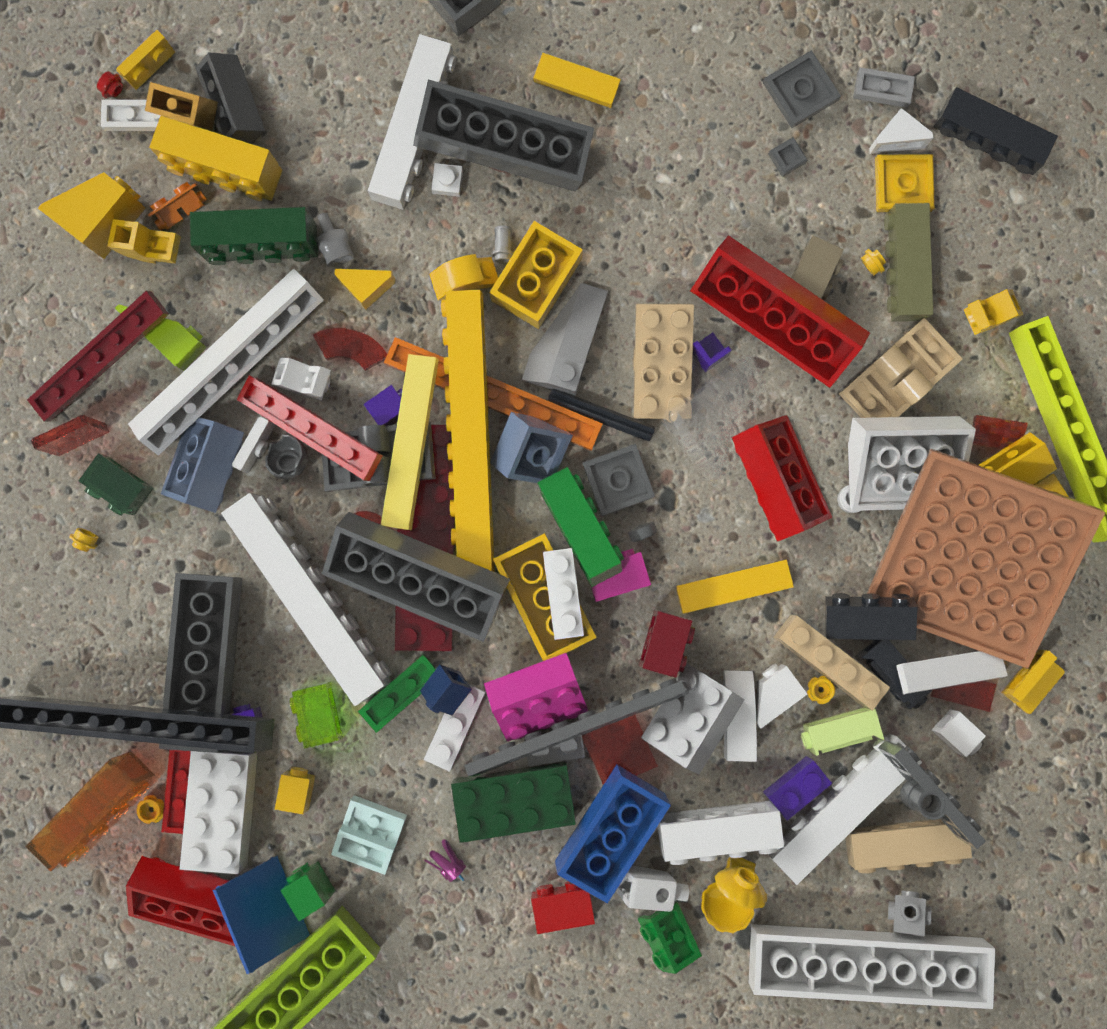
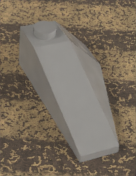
M584 283L580 284L530 353L522 381L576 396L608 294L607 290Z

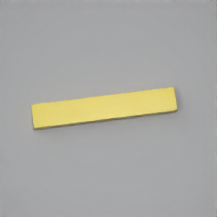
M408 354L381 520L382 526L412 530L439 359L436 357Z

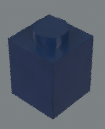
M439 664L420 692L427 701L426 706L431 711L453 715L472 688L460 671Z

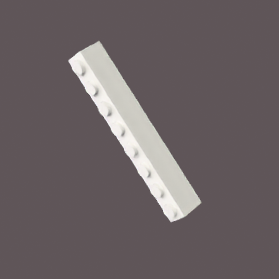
M295 269L291 270L128 423L138 440L159 456L324 299Z

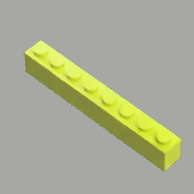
M1046 316L1011 331L1009 336L1075 499L1106 512L1092 539L1093 543L1107 541V459L1051 321Z

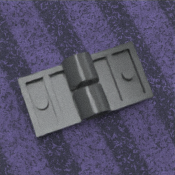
M431 422L428 424L419 481L436 479ZM397 425L361 426L355 431L345 432L383 455L371 480L364 481L322 454L324 491L334 492L387 485Z
M887 740L878 747L907 781L900 791V797L905 806L927 819H941L957 838L975 849H978L986 842L979 834L982 830L981 827L969 815L966 817L958 810L961 807L960 803L949 792L945 794L938 787L941 782L930 770L927 769L925 771L917 764L920 758L910 747H904L899 742L894 744Z

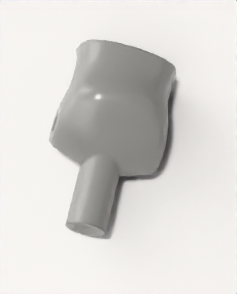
M328 213L319 214L317 218L323 233L316 238V243L326 260L327 267L352 260L354 254L350 248L345 229H334Z

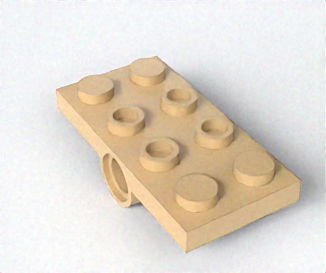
M636 303L633 357L634 418L690 419L694 304Z
M923 318L842 390L839 395L860 418L899 417L910 406L926 395L942 377L962 360V357Z

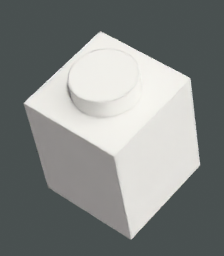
M952 709L932 729L952 750L964 757L975 754L981 748V741L986 736L961 712Z

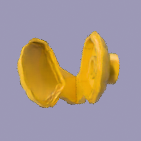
M729 857L726 868L714 876L716 882L708 885L707 889L703 891L701 898L702 913L705 914L707 922L714 926L717 931L735 933L744 930L754 917V909L765 906L767 894L755 873L756 863L742 857Z

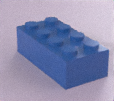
M616 765L556 858L557 874L608 904L670 808L671 804L666 794L621 766Z

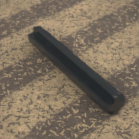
M552 389L549 394V402L600 422L603 425L645 441H650L653 437L655 427L563 391Z

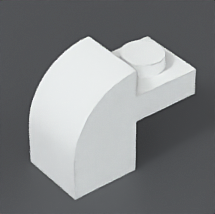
M280 358L271 385L305 397L322 400L324 393H326L330 385L329 377L331 370L321 366H309L291 358Z

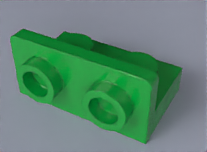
M674 902L673 910L670 912L656 911L650 916L642 915L638 918L641 926L640 933L650 945L654 964L662 972L676 974L702 956L678 902Z

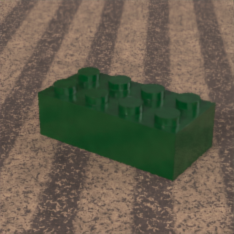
M306 207L190 212L191 247L211 265H225L226 261L252 264L254 260L279 263L282 262V259L291 258L297 262H306L310 258L318 257V245L316 243L317 224Z
M566 761L456 778L451 783L459 843L576 825Z

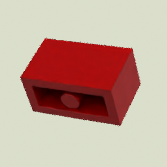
M569 881L565 882V886L553 888L551 884L542 885L531 893L537 934L595 924L590 893Z

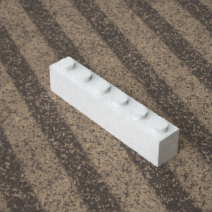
M419 34L368 188V193L373 201L404 210L406 201L410 202L414 192L412 182L414 176H419L422 168V159L420 158L423 149L413 146L423 98L428 79L448 85V82H446L448 73L454 71L456 56L453 55L452 44Z
M888 734L887 736L883 735L884 740L878 738L873 744L874 749L867 756L862 755L853 763L852 767L854 769L849 774L837 778L832 784L833 789L826 796L821 795L812 803V810L807 815H801L793 821L790 826L791 830L783 837L784 847L776 848L777 852L768 854L796 885L905 780L878 749L886 740L894 744L899 742L906 747L897 736Z

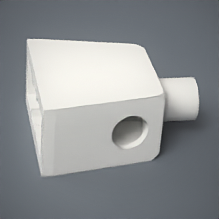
M632 865L616 892L628 908L670 912L673 910L674 901L687 902L689 886L677 883L666 871Z

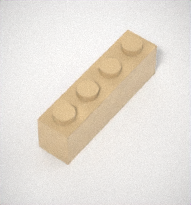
M790 615L773 637L821 675L828 678L834 685L864 708L873 711L890 688L797 615Z
M941 819L857 827L845 838L848 864L855 870H858L859 873L876 872V868L887 867L888 870H902L905 868V865L916 864L917 867H931L934 865L933 862L944 861L946 864H960L963 862L962 859L972 858L971 846L957 838Z

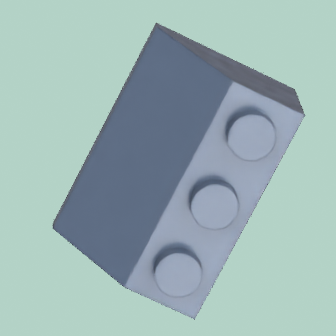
M199 417L181 435L161 494L185 504L216 513L218 506L223 501V491L226 482L233 472L232 463L242 447L244 432Z

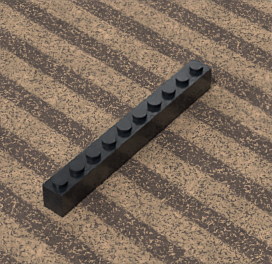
M29 696L0 697V728L248 753L271 750L273 744V718Z

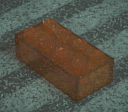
M131 751L109 759L25 847L50 872L60 866L66 868L74 860L76 862L79 861L90 850L88 845L94 839L99 840L109 831L110 827L108 824L115 818L119 819L130 809L131 806L128 803L135 797L139 798L151 787L148 782L155 774Z

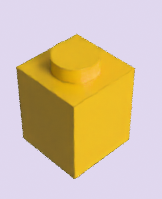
M291 767L290 771L287 770L281 774L275 810L297 814L307 812L310 808L316 775L308 774L307 769Z

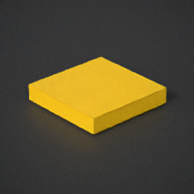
M933 154L877 155L875 157L876 212H889L895 203H929L930 212L935 209Z

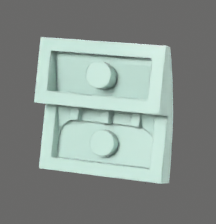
M353 795L331 855L385 875L407 815Z

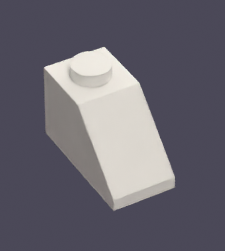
M777 664L770 666L762 673L764 677L758 681L755 704L756 726L759 728L767 725L807 695L795 676L785 665L777 666Z

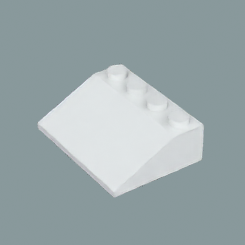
M960 416L853 418L848 442L850 509L852 511L904 509L930 449L969 462L976 429Z

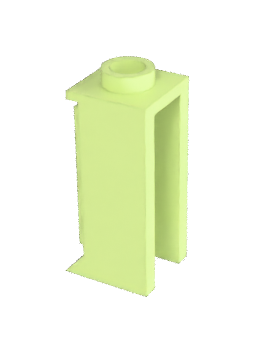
M863 707L802 724L804 732L801 733L803 745L806 750L810 749V752L816 756L819 755L818 751L825 753L872 740V736L884 740L876 709L872 711Z

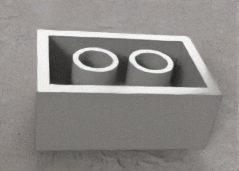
M686 664L684 672L680 673L677 682H685L690 694L662 704L641 738L684 768L700 774L745 699L689 664Z

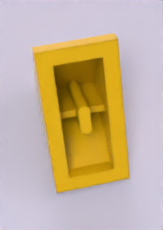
M335 269L334 273L340 283L365 309L369 308L395 284V277L392 271Z

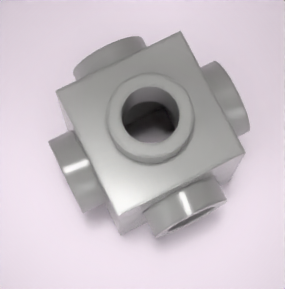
M902 890L901 896L895 895V902L889 901L888 919L894 920L893 933L919 937L925 936V924L931 925L932 908L926 906V899L919 898L920 893ZM911 908L915 912V917H906L904 910Z

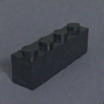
M957 87L947 98L933 126L942 135L950 138L954 137L965 142V145L971 149H979L989 154L992 159L1006 162L1014 166L1017 171L1034 175L1044 166L1058 137Z

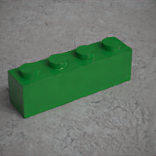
M566 467L537 482L545 503L569 547L572 548V552L591 587L621 573V562L624 560V557L617 545L612 546L608 537L611 535L604 521L598 522L594 514L597 513V509L590 497L585 499L581 490L584 489V486L577 474L572 476L569 468Z

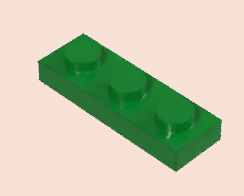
M423 654L358 710L359 714L377 733L421 695L420 690L436 670V667Z

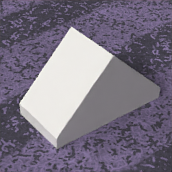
M901 108L873 142L869 151L870 154L925 149L933 139V133Z

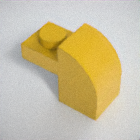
M113 219L107 247L121 255L143 262L156 264V261L176 264L181 236L172 232L150 230L139 222Z
M476 254L450 260L429 274L437 300H446L445 291L492 288L498 279L492 257L477 258Z
M1006 289L987 299L976 300L968 304V308L963 309L974 335L1024 315L1013 289Z

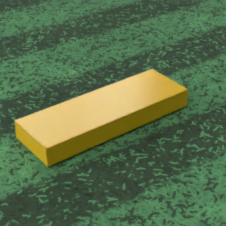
M542 53L533 77L535 83L612 108L621 81L619 78L546 53Z

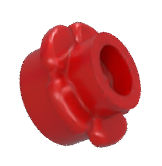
M110 71L105 72L97 82V90L102 93L104 98H116L123 89L120 75L113 74Z

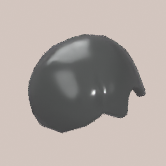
M283 434L282 439L270 443L269 451L265 456L266 468L276 478L284 480L296 478L302 474L308 464V452L298 438Z

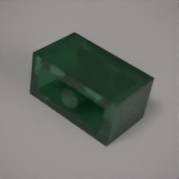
M100 453L96 455L78 480L86 486L84 491L97 500L103 498L109 503L107 507L120 516L123 514L135 515L154 489V487L114 459Z

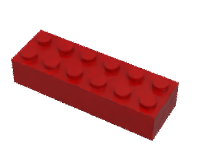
M729 235L717 248L690 292L829 388H831L860 352L870 335L869 331Z

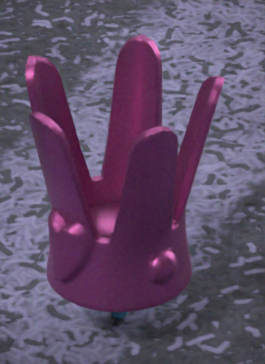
M443 839L442 846L451 862L435 851H430L429 855L441 868L428 860L424 861L438 869L441 875L449 882H452L457 877L464 881L461 873L466 868L463 860L457 858L448 841Z

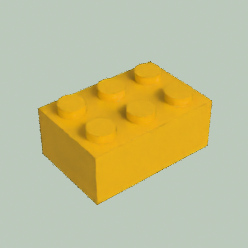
M533 221L489 292L491 301L539 329L581 262L583 249L538 222Z

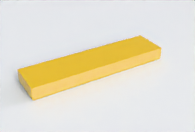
M782 560L677 585L676 591L682 614L793 588L794 586L787 560Z

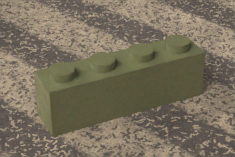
M895 203L884 218V228L888 230L889 241L885 245V256L889 258L890 267L886 272V284L890 285L887 311L891 313V322L920 321L923 318L927 320L933 315L929 203Z

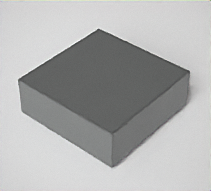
M794 137L771 149L768 153L782 177L803 166L808 161Z

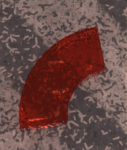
M330 328L313 334L327 361L338 357L349 358L359 363L367 371L385 361L387 356L386 351L376 340L356 330Z

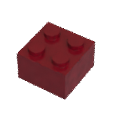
M654 610L638 665L643 669L677 678L678 672L683 673L686 666L687 656L683 654L686 644L691 645L694 637L695 628L691 627L692 620Z

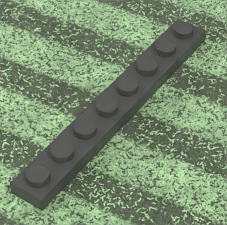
M676 678L667 680L659 684L661 689L651 693L649 689L632 694L633 700L622 703L621 699L605 705V711L595 714V711L591 710L578 715L579 721L568 724V721H563L552 725V731L542 735L541 731L526 735V741L518 745L515 744V741L503 744L498 747L499 752L489 755L488 751L472 757L473 762L464 765L467 775H481L690 694L683 681L677 682Z

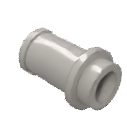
M496 226L494 228L495 250L492 252V256L495 258L496 263L507 264L514 253L511 251L512 228L509 226Z

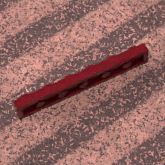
M145 291L34 392L27 401L44 422L53 420L168 316L169 313L152 291Z

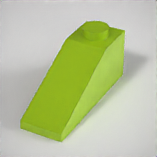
M120 304L115 307L120 314L127 308V306ZM164 318L144 336L174 366L183 371L207 348L200 341L203 336L192 325L186 328L181 323Z

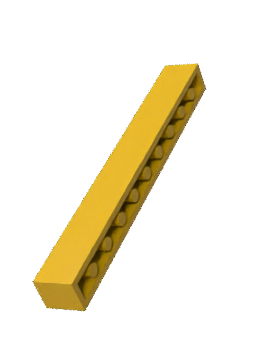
M481 290L445 291L446 300H441L442 316L447 317V328H443L442 331L443 344L448 346V357H444V372L449 374V386H445L446 403H450L451 414L446 415L447 431L452 433V443L447 445L448 459L453 460V471L449 472V487L454 489V500H450V515L455 517L456 527L451 529L452 546L456 545L457 557L495 572V563L493 561L494 536L484 297Z

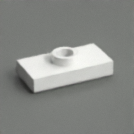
M261 416L258 417L234 459L232 466L240 471L249 473L257 457L260 458L265 453L268 446L266 441L275 424Z

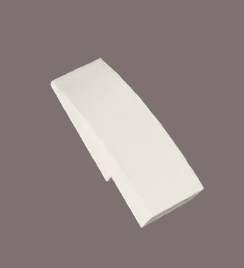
M724 670L723 686L745 699L724 733V758L727 761L757 762L756 704L753 671Z

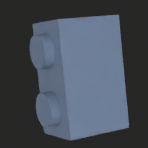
M511 412L490 463L509 479L537 483L557 472L573 435L533 416Z

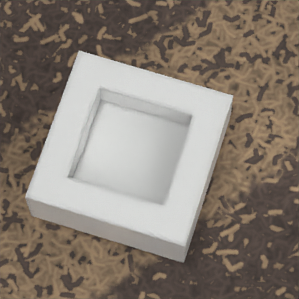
M435 163L432 194L460 197L463 167Z

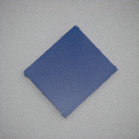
M278 856L270 857L269 860L227 883L217 886L213 890L246 974L253 973L262 965L310 936L304 920L298 921L280 891L288 882Z

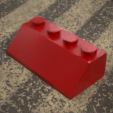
M788 415L757 424L731 437L736 453L742 460L747 478L752 483L758 503L763 508L769 522V528L777 542L833 518Z
M141 856L126 884L128 916L235 946L213 893L217 886L227 883L228 880L221 879L213 873L204 874L192 870H180V866L166 863L157 857L148 858Z

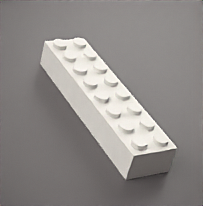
M247 494L221 514L353 705H359L392 682L389 677L392 675L389 667L383 660L379 662L373 654L376 650L367 637L362 639L356 630L359 628L357 621L351 614L346 616L340 607L343 605V602L334 590L331 592L324 584L327 579L322 575V571L318 567L315 569L308 561L311 556L302 544H296L292 538L295 533L286 521L281 522L276 515L279 510L270 498L265 499L262 495Z
M751 924L749 985L754 995L993 1009L995 948L983 938L941 935L919 937L891 932Z

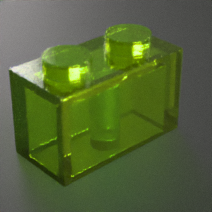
M331 682L292 691L293 697H290V708L293 714H297L299 725L296 726V735L300 743L303 742L304 749L335 742L343 738Z

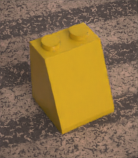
M104 172L42 203L38 207L40 211L103 259L112 250L107 247L112 220L135 222L146 208L138 201L141 196L131 189L125 181L117 175L112 179Z

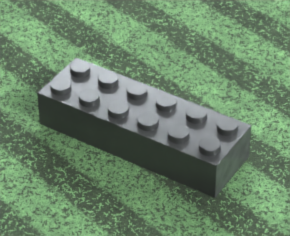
M428 79L413 146L576 192L583 180L594 128Z
M348 512L336 525L322 571V575L482 642L485 641L492 627L510 581L505 576L351 512Z
M175 573L163 709L230 715L242 588L241 577ZM159 744V749L219 753L223 751L217 749Z

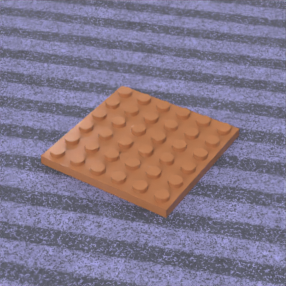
M930 449L867 593L877 594L880 597H892L894 594H906L914 597L917 604L918 629L1029 668L1106 512L1089 504Z

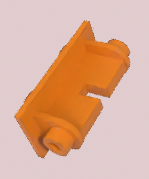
M185 182L173 190L176 194L175 197L169 201L163 197L150 206L153 211L148 216H157L158 219L154 222L161 231L165 228L169 230L183 219L177 210L182 207L187 215H190V212L205 206L203 204L207 201L205 195L201 190L196 193L193 189L198 186L196 183L190 186L188 182Z

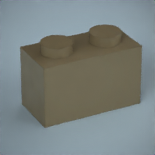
M813 235L808 241L791 278L825 301L832 289V285L828 284L832 274L837 276L843 265L844 260L840 259L844 249Z

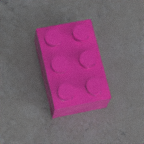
M567 653L484 683L492 713L507 742L521 739L527 734L540 729L550 728L556 723L576 718L578 715L588 712Z

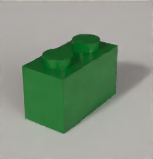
M318 861L311 866L306 862L296 868L286 878L288 883L280 890L298 921L325 906L336 891Z

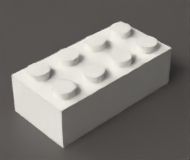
M223 750L219 753L191 751L180 870L239 874L247 867L258 752L248 753Z
M770 801L666 813L657 826L661 853L665 862L670 861L672 865L686 864L688 859L700 858V861H713L718 859L717 855L729 854L731 858H740L747 856V852L758 851L759 854H772L777 852L776 848L784 847L780 811Z

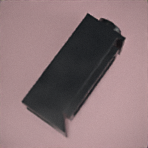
M874 640L855 656L867 659L865 663L881 681L890 687L889 691L898 702H901L900 705L902 707L917 709L927 701L928 698L926 696L932 690L903 694L896 665L908 662L890 640Z

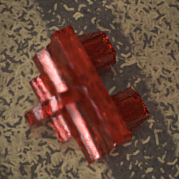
M975 415L972 425L976 429L973 444L1004 449L1025 436L1028 423Z

